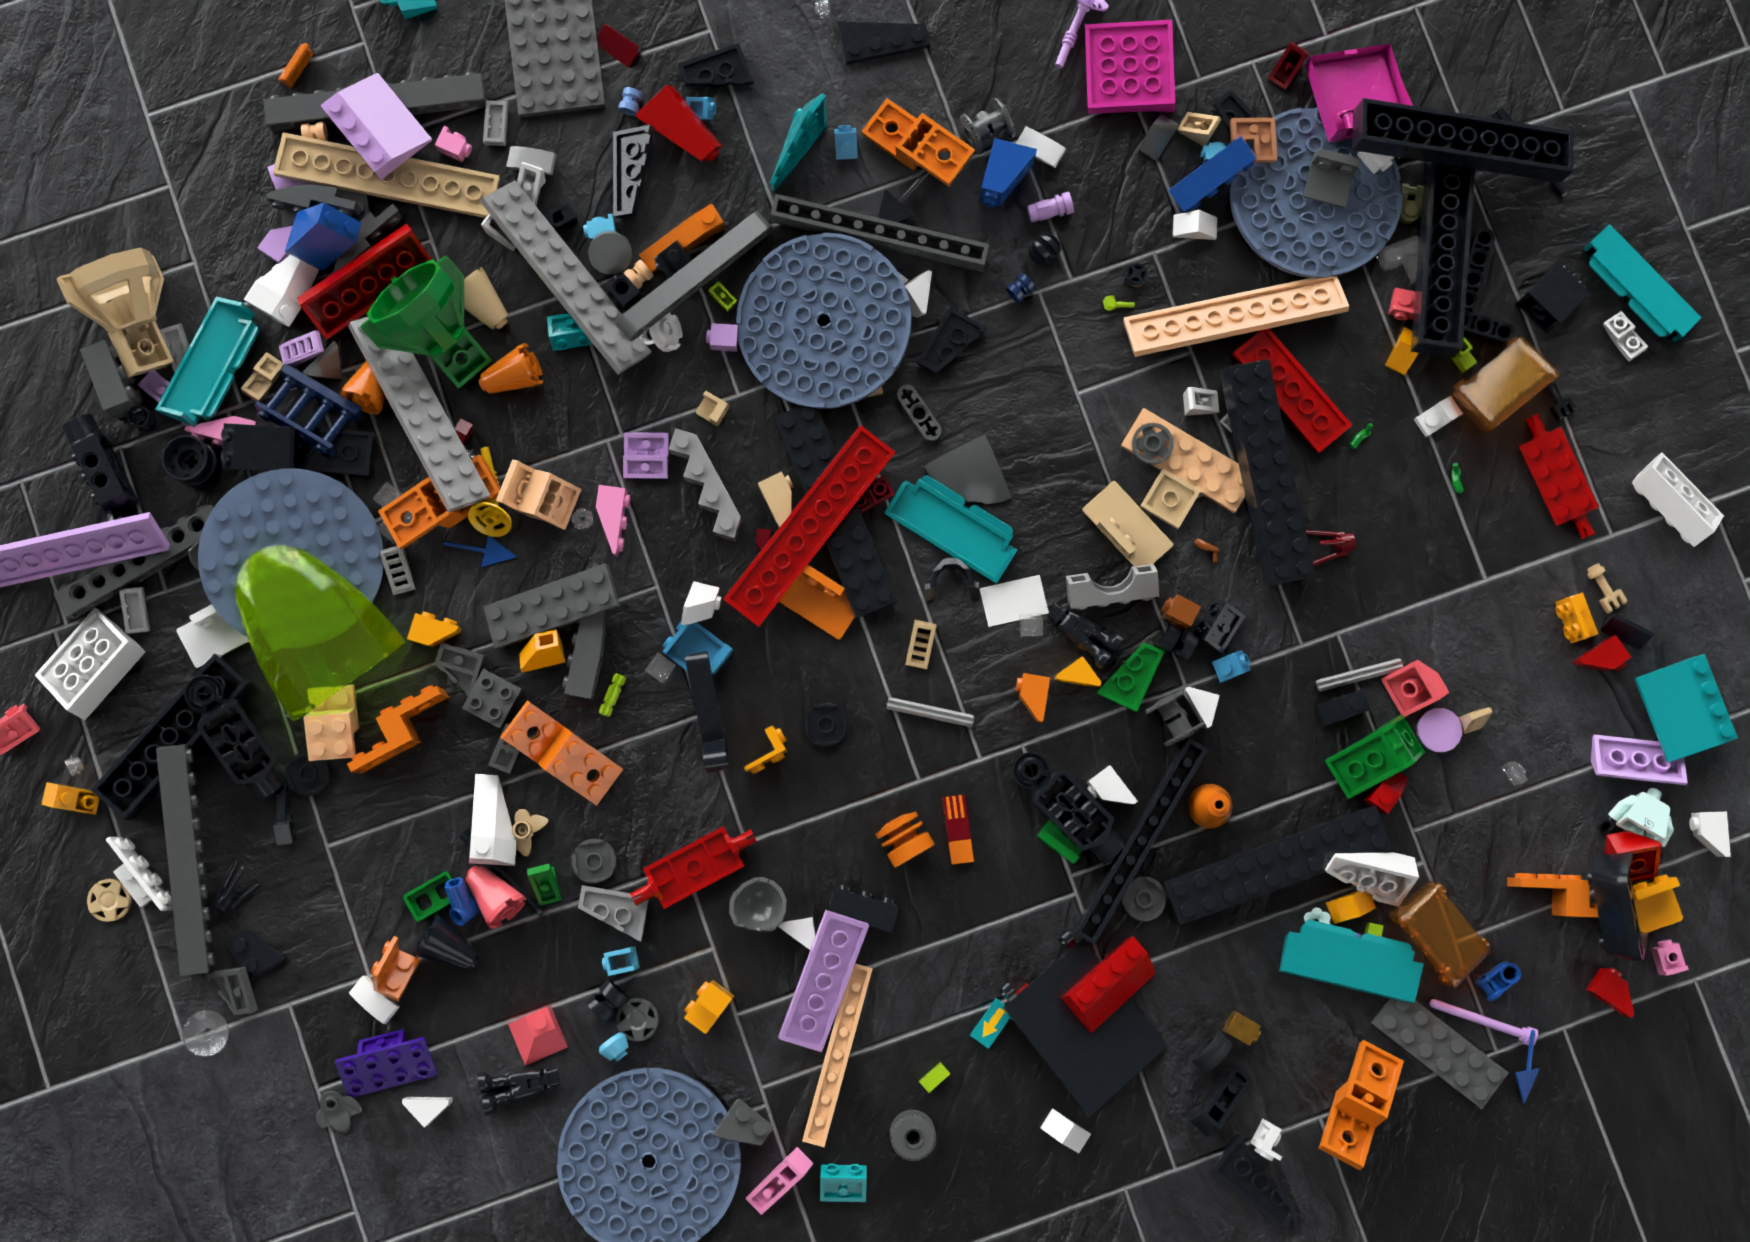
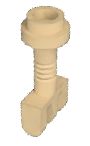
M1598 563L1587 569L1589 579L1595 578L1605 595L1599 602L1607 614L1613 612L1612 607L1618 609L1620 607L1619 602L1622 605L1628 602L1621 589L1613 592L1611 587H1609L1602 574L1605 572L1604 566H1600Z

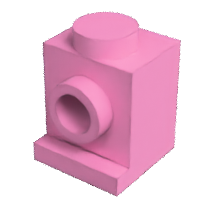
M446 126L443 127L435 143L440 153L460 162H463L464 158L468 157L472 150V145L467 143L463 135L457 132L451 134Z
M1664 940L1658 942L1657 947L1651 948L1659 975L1668 976L1689 970L1688 966L1685 965L1679 943ZM1670 953H1671V956H1672L1673 961H1670V960H1669V954H1670Z

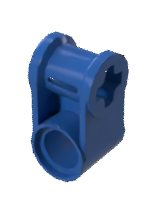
M1501 962L1489 972L1481 975L1474 983L1482 988L1487 995L1486 999L1490 1002L1497 999L1505 990L1518 982L1521 977V971L1515 964ZM1507 967H1510L1512 975L1506 979L1503 972Z

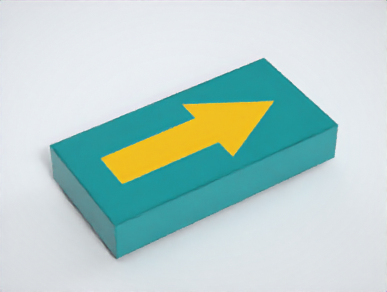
M997 998L994 999L970 1034L971 1037L988 1049L1010 1019L1002 1008L1005 1004Z

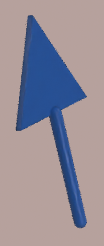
M488 536L485 548L448 541L443 543L445 546L484 553L481 567L517 558V556L491 536Z
M1535 1030L1530 1032L1526 1071L1515 1073L1523 1103H1525L1540 1069H1531Z

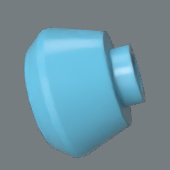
M621 1032L615 1034L599 1047V1053L610 1061L612 1059H615L616 1062L628 1054L626 1049L629 1046L626 1035Z

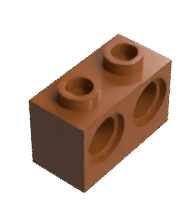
M1177 594L1173 598L1169 597L1160 610L1163 613L1161 619L1170 624L1172 622L1185 631L1192 626L1201 606Z

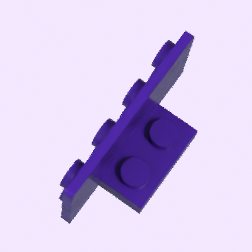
M404 1029L359 1040L357 1054L335 1060V1065L346 1093L351 1097L437 1075V1069L426 1039L421 1037L406 1041Z

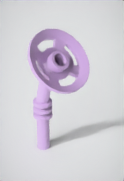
M1077 0L1079 8L1069 31H1066L1063 37V46L1055 63L1057 68H1063L1070 49L1074 47L1078 37L1077 31L1085 13L1089 12L1090 9L1096 11H1106L1108 9V4L1104 0Z

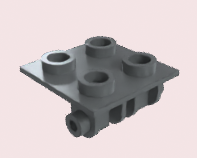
M483 669L462 709L501 729L522 689Z

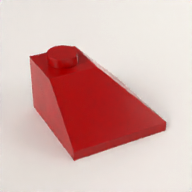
M1624 831L1607 835L1605 854L1633 852L1634 858L1630 869V879L1632 882L1657 877L1662 845L1656 840L1631 831Z

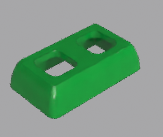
M447 871L403 896L415 921L419 922L450 904L448 897L441 899L436 891L438 885L452 879ZM426 893L432 902V906L423 911L420 909L416 899Z

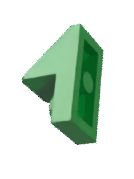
M545 864L527 869L528 878L540 906L562 900L554 867H550V864Z

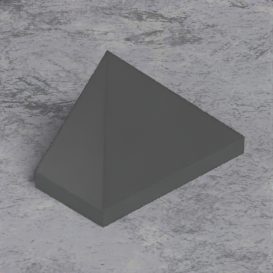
M1161 114L1151 126L1138 151L1157 162L1178 129L1179 124Z
M333 341L303 373L313 380H342V348Z

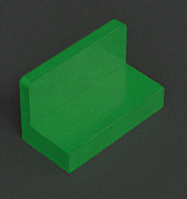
M1049 820L1036 836L1071 864L1078 860L1079 854L1082 852Z

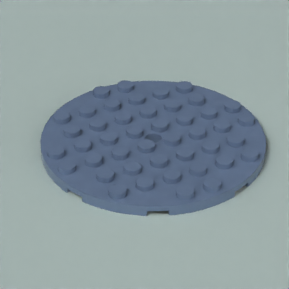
M1318 107L1296 108L1274 116L1277 161L1275 163H1255L1245 172L1241 169L1235 174L1237 178L1229 184L1231 210L1240 233L1249 246L1262 259L1274 267L1293 275L1307 278H1325L1344 275L1360 268L1382 250L1395 231L1400 218L1403 194H1401V177L1395 159L1391 160L1393 164L1384 172L1380 169L1375 174L1361 160L1360 167L1353 174L1347 205L1344 208L1304 198L1303 194L1311 158L1318 148L1359 158L1357 154L1360 151L1352 150V139L1328 142ZM1247 142L1253 150V142Z
M837 233L804 235L774 249L763 258L761 264L750 274L742 290L737 308L738 342L744 359L752 373L766 388L778 397L804 407L817 409L842 407L858 402L874 393L886 383L900 365L911 335L912 311L910 299L895 267L871 245L854 237ZM823 315L829 316L830 323L821 327L818 324V319Z
M278 469L263 472L244 480L219 500L208 516L201 533L198 549V567L201 582L209 601L218 614L231 627L252 640L263 644L284 648H301L317 645L339 636L365 614L373 602L381 583L384 565L380 551L383 550V544L379 528L371 512L363 501L348 487L318 472L303 469ZM289 552H295L299 556L298 562L294 565L288 564L285 560Z
M632 1069L611 1076L599 1083L579 1101L571 1112L563 1128L558 1145V1181L562 1196L572 1216L574 1215L583 1229L599 1242H696L701 1239L725 1214L733 1199L739 1181L741 1168L740 1143L712 1136L728 1112L724 1105L702 1083L683 1073L669 1069ZM645 1155H653L655 1158V1165L653 1167H646L643 1164V1157Z

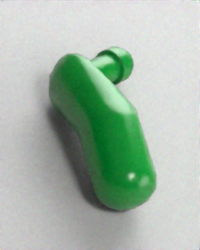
M1371 423L1367 425L1366 429L1361 430L1353 437L1349 444L1350 448L1357 449L1361 441L1370 436V429L1373 427Z
M1454 463V469L1451 473L1452 485L1455 492L1460 494L1464 491L1460 481L1461 470L1458 468L1459 464Z

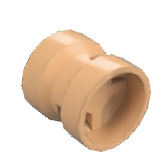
M324 121L316 122L313 125L310 123L301 124V134L303 137L328 141V131Z
M640 259L632 269H627L624 272L637 289L642 287L644 281L654 277L650 269Z

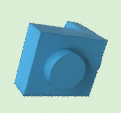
M686 97V103L701 120H713V115L716 114L714 98Z
M851 125L838 126L839 129H834L836 160L858 158L856 128H852Z
M1242 650L1212 662L1220 683L1250 671V660Z

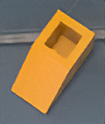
M423 611L422 615L415 613L407 639L429 647H435L441 642L461 633L462 628L456 626L457 621L447 618L439 621L435 619L436 615Z
M557 629L534 634L519 653L522 673L565 663L564 646Z
M47 782L42 805L96 815L100 798L91 790Z

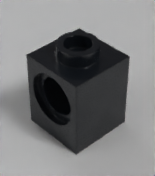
M624 273L615 275L608 281L606 286L608 292L625 311L642 298L640 291ZM622 286L629 288L625 294H619L617 291Z

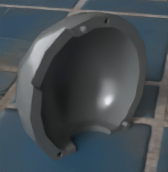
M764 877L753 878L744 882L733 892L730 899L729 913L737 927L755 932L770 933L782 924L786 915L787 901L782 888L775 881Z

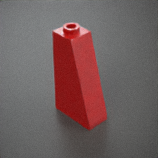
M666 85L635 114L638 119L647 125L653 126L656 131L701 161L714 160L720 154L718 150L723 147L673 86Z

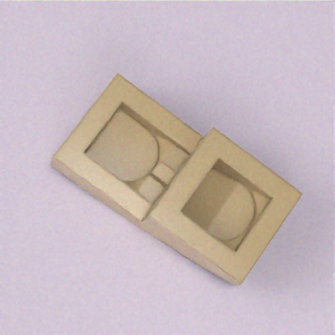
M266 352L253 368L254 373L242 386V393L261 403L279 378L281 369L284 367L283 362Z

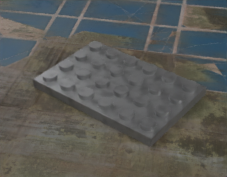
M505 0L519 117L606 107L592 0Z

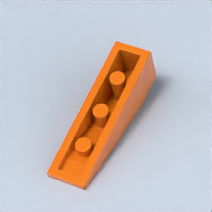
M710 204L690 216L640 253L639 256L653 273L658 270L654 264L656 262L654 257L677 239L688 252L725 229L724 222L713 204Z

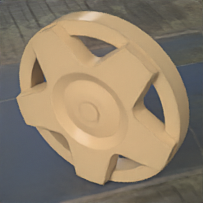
M105 879L97 882L91 888L87 897L90 913L98 920L105 922L116 921L125 916L132 902L130 893L116 879ZM111 883L108 888L102 886V884ZM121 888L124 890L126 897L120 895ZM93 894H94L95 897H96V900L92 903ZM124 908V910L119 915H117V909ZM103 911L105 917L99 915L97 912Z

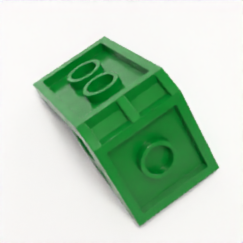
M1401 714L1367 735L1364 739L1327 758L1325 762L1346 797L1350 799L1408 768L1425 753V750Z

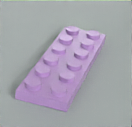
M825 910L778 1036L780 1040L822 1052L869 928L868 923Z

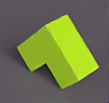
M1465 337L1463 338L1462 350L1455 358L1451 357L1462 373L1477 363L1469 352L1473 347Z

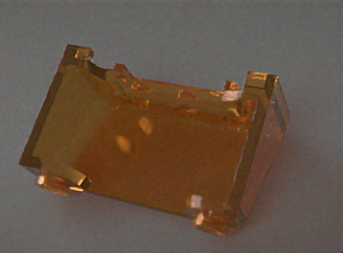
M1514 336L1505 344L1508 348L1469 380L1465 381L1462 379L1453 386L1455 391L1451 395L1484 434L1497 427L1560 375L1556 368L1523 336L1519 339L1517 336Z
M1429 881L1400 904L1399 907L1390 912L1388 916L1395 924L1399 923L1403 927L1402 930L1410 935L1434 965V970L1437 973H1442L1438 977L1446 987L1456 988L1488 956L1491 945L1483 936L1479 937L1446 896L1447 890L1439 882Z

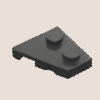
M441 642L435 665L441 671H444L469 696L479 678L485 655Z
M736 1099L712 1136L762 1146L774 1126L741 1099Z

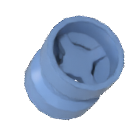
M625 87L622 93L623 100L620 101L618 110L628 116L636 117L635 114L640 111L639 105L643 102L645 95L635 88Z

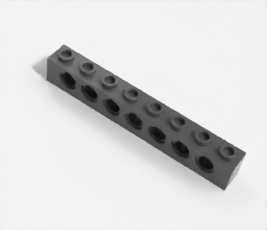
M212 504L203 505L196 510L197 513L190 517L187 515L178 519L177 524L174 526L162 528L161 531L170 544L169 550L163 551L161 554L145 555V561L142 565H138L139 557L100 565L93 572L88 571L81 574L77 581L60 586L58 588L59 591L53 595L65 617L76 619L120 594V589H128L187 556L188 550L200 541L202 530L197 532V524L204 522L205 525L208 516L215 506ZM180 533H184V540L178 543L177 536ZM124 566L125 573L119 577L118 570ZM104 577L105 585L99 588L98 582ZM85 589L86 594L82 599H80L79 592L80 590Z

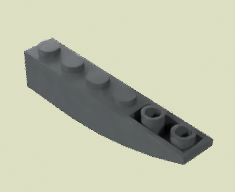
M593 563L592 568L599 566L598 563ZM606 612L577 621V624L580 625L578 633H574L572 639V646H575L573 655H569L567 667L570 670L568 677H564L562 689L565 690L564 694L568 696L594 700L604 652Z

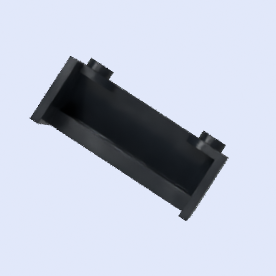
M1633 852L1595 855L1591 872L1587 873L1589 886L1593 885L1602 932V936L1599 937L1600 947L1605 949L1606 954L1631 961H1643L1649 936L1648 933H1640L1630 879V869L1634 858Z

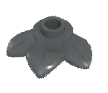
M327 1091L321 1096V1108L316 1114V1121L321 1129L331 1125L336 1131L347 1133L350 1128V1116L360 1114L362 1107L351 1096H342L337 1091ZM333 1100L335 1105L330 1106L327 1101Z

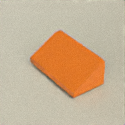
M303 43L298 47L278 78L279 82L289 88L293 87L314 54L307 43Z

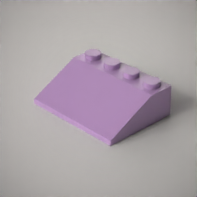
M378 73L337 92L320 105L380 180L432 141V138Z

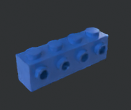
M1241 135L1170 188L1169 193L1183 212L1188 209L1193 211L1201 205L1200 200L1207 196L1209 199L1219 191L1217 187L1222 183L1228 185L1237 178L1235 174L1241 169L1245 172L1255 165L1253 160L1257 156Z

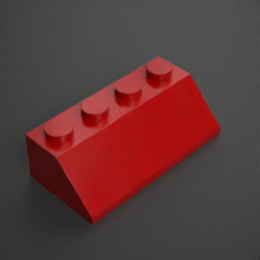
M1134 936L1122 941L1061 997L1090 1033L1097 1029L1156 974L1149 954Z

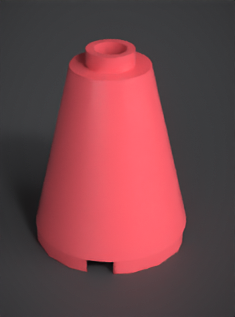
M475 865L468 870L466 882L490 928L500 927L502 925L500 921L505 918L509 921L522 909L525 904L523 900H526L524 895L485 866L481 865L478 867Z

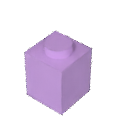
M711 323V330H707L706 343H710L711 350L737 352L738 325Z

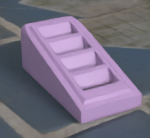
M319 330L312 331L279 346L283 365L287 364L289 366H299L324 352Z

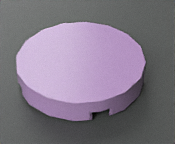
M1434 708L1425 712L1416 726L1417 737L1420 743L1430 751L1446 752L1453 749L1460 742L1462 725L1459 718L1452 711L1445 708Z

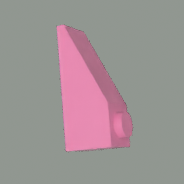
M797 1147L745 1199L762 1215L807 1173L813 1162Z

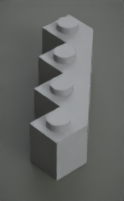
M675 428L669 446L670 453L689 459L683 477L686 482L703 486L698 502L699 507L718 514L713 529L714 535L736 542L742 523L740 514L698 436Z

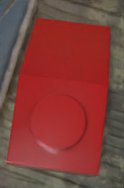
M1614 635L1600 642L1574 660L1573 663L1575 666L1601 671L1615 670L1616 672L1627 665L1625 661L1630 659L1631 655L1618 637Z
M1399 772L1374 785L1364 799V802L1370 806L1376 805L1378 812L1381 814H1389L1402 795L1408 777Z
M1612 967L1609 969L1600 968L1586 991L1622 1016L1632 1018L1634 1011L1628 983L1621 978L1622 974Z

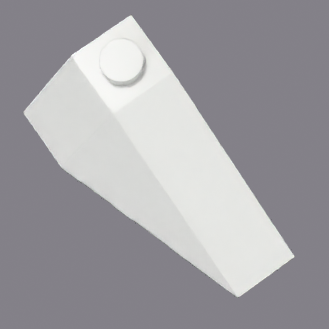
M475 774L469 863L515 866L516 839L512 831L499 776Z
M1394 852L1334 854L1325 868L1327 873L1344 883L1355 885L1358 891L1362 893L1365 891L1371 894L1374 900L1398 907L1419 878L1415 857Z

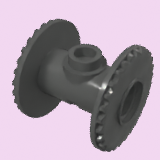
M999 98L992 99L994 112L981 111L975 116L976 120L974 122L966 114L960 116L965 136L977 154L984 153L982 140L990 137L991 133L996 134L1003 130L1009 138H1013L1016 135L1013 121Z
M1183 689L1168 695L1145 710L1146 714L1158 709L1174 738L1164 743L1166 747L1187 738L1204 726V723L1201 722L1192 727L1187 719L1186 711L1180 707L1175 699L1185 693Z
M904 1111L896 1116L891 1124V1144L894 1151L901 1158L908 1161L922 1160L930 1155L935 1147L936 1131L934 1124L921 1111ZM911 1131L919 1133L916 1139H909L907 1137Z

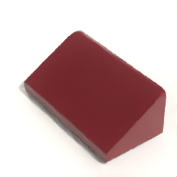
M606 23L603 25L597 37L598 47L629 68L641 53L640 47Z

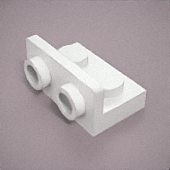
M1262 1118L1250 1142L1256 1146L1254 1151L1270 1161H1273L1274 1158L1281 1161L1282 1156L1273 1151L1272 1147L1279 1143L1282 1129Z

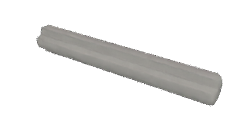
M1398 658L1319 679L1316 681V685L1319 691H1325L1392 673L1402 668L1403 664L1401 659Z
M892 697L887 702V709L967 727H972L974 722V716L971 714Z

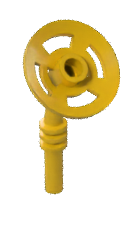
M483 447L480 449L481 454L497 480L498 476H495L497 472L494 471L489 447ZM497 497L490 501V503L479 502L474 504L468 512V519L471 525L479 532L492 537L506 535L512 526L510 516L504 509L499 507V502L496 501ZM481 506H488L483 508L482 510L477 509ZM476 516H478L479 519H480V521H481L482 523H484L486 526H484L483 524H481V523L478 521V519L476 518ZM500 523L505 525L503 528L494 529V525H499Z

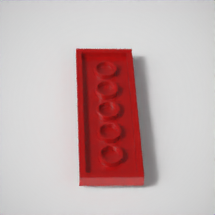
M1270 328L1260 330L1233 352L1232 355L1240 364L1269 359L1280 411L1317 454L1352 426Z

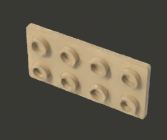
M1112 481L1082 509L1087 517L1133 566L1154 564L1173 546L1169 538L1116 481Z

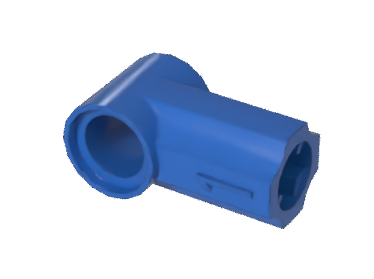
M457 877L445 883L446 886L444 888L452 906V909L449 911L450 917L454 923L463 926L479 914L480 909L476 900L470 897L464 878Z

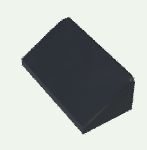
M1617 614L1606 616L1600 628L1601 632L1609 636L1616 635L1621 642L1636 649H1641L1654 635L1652 631Z

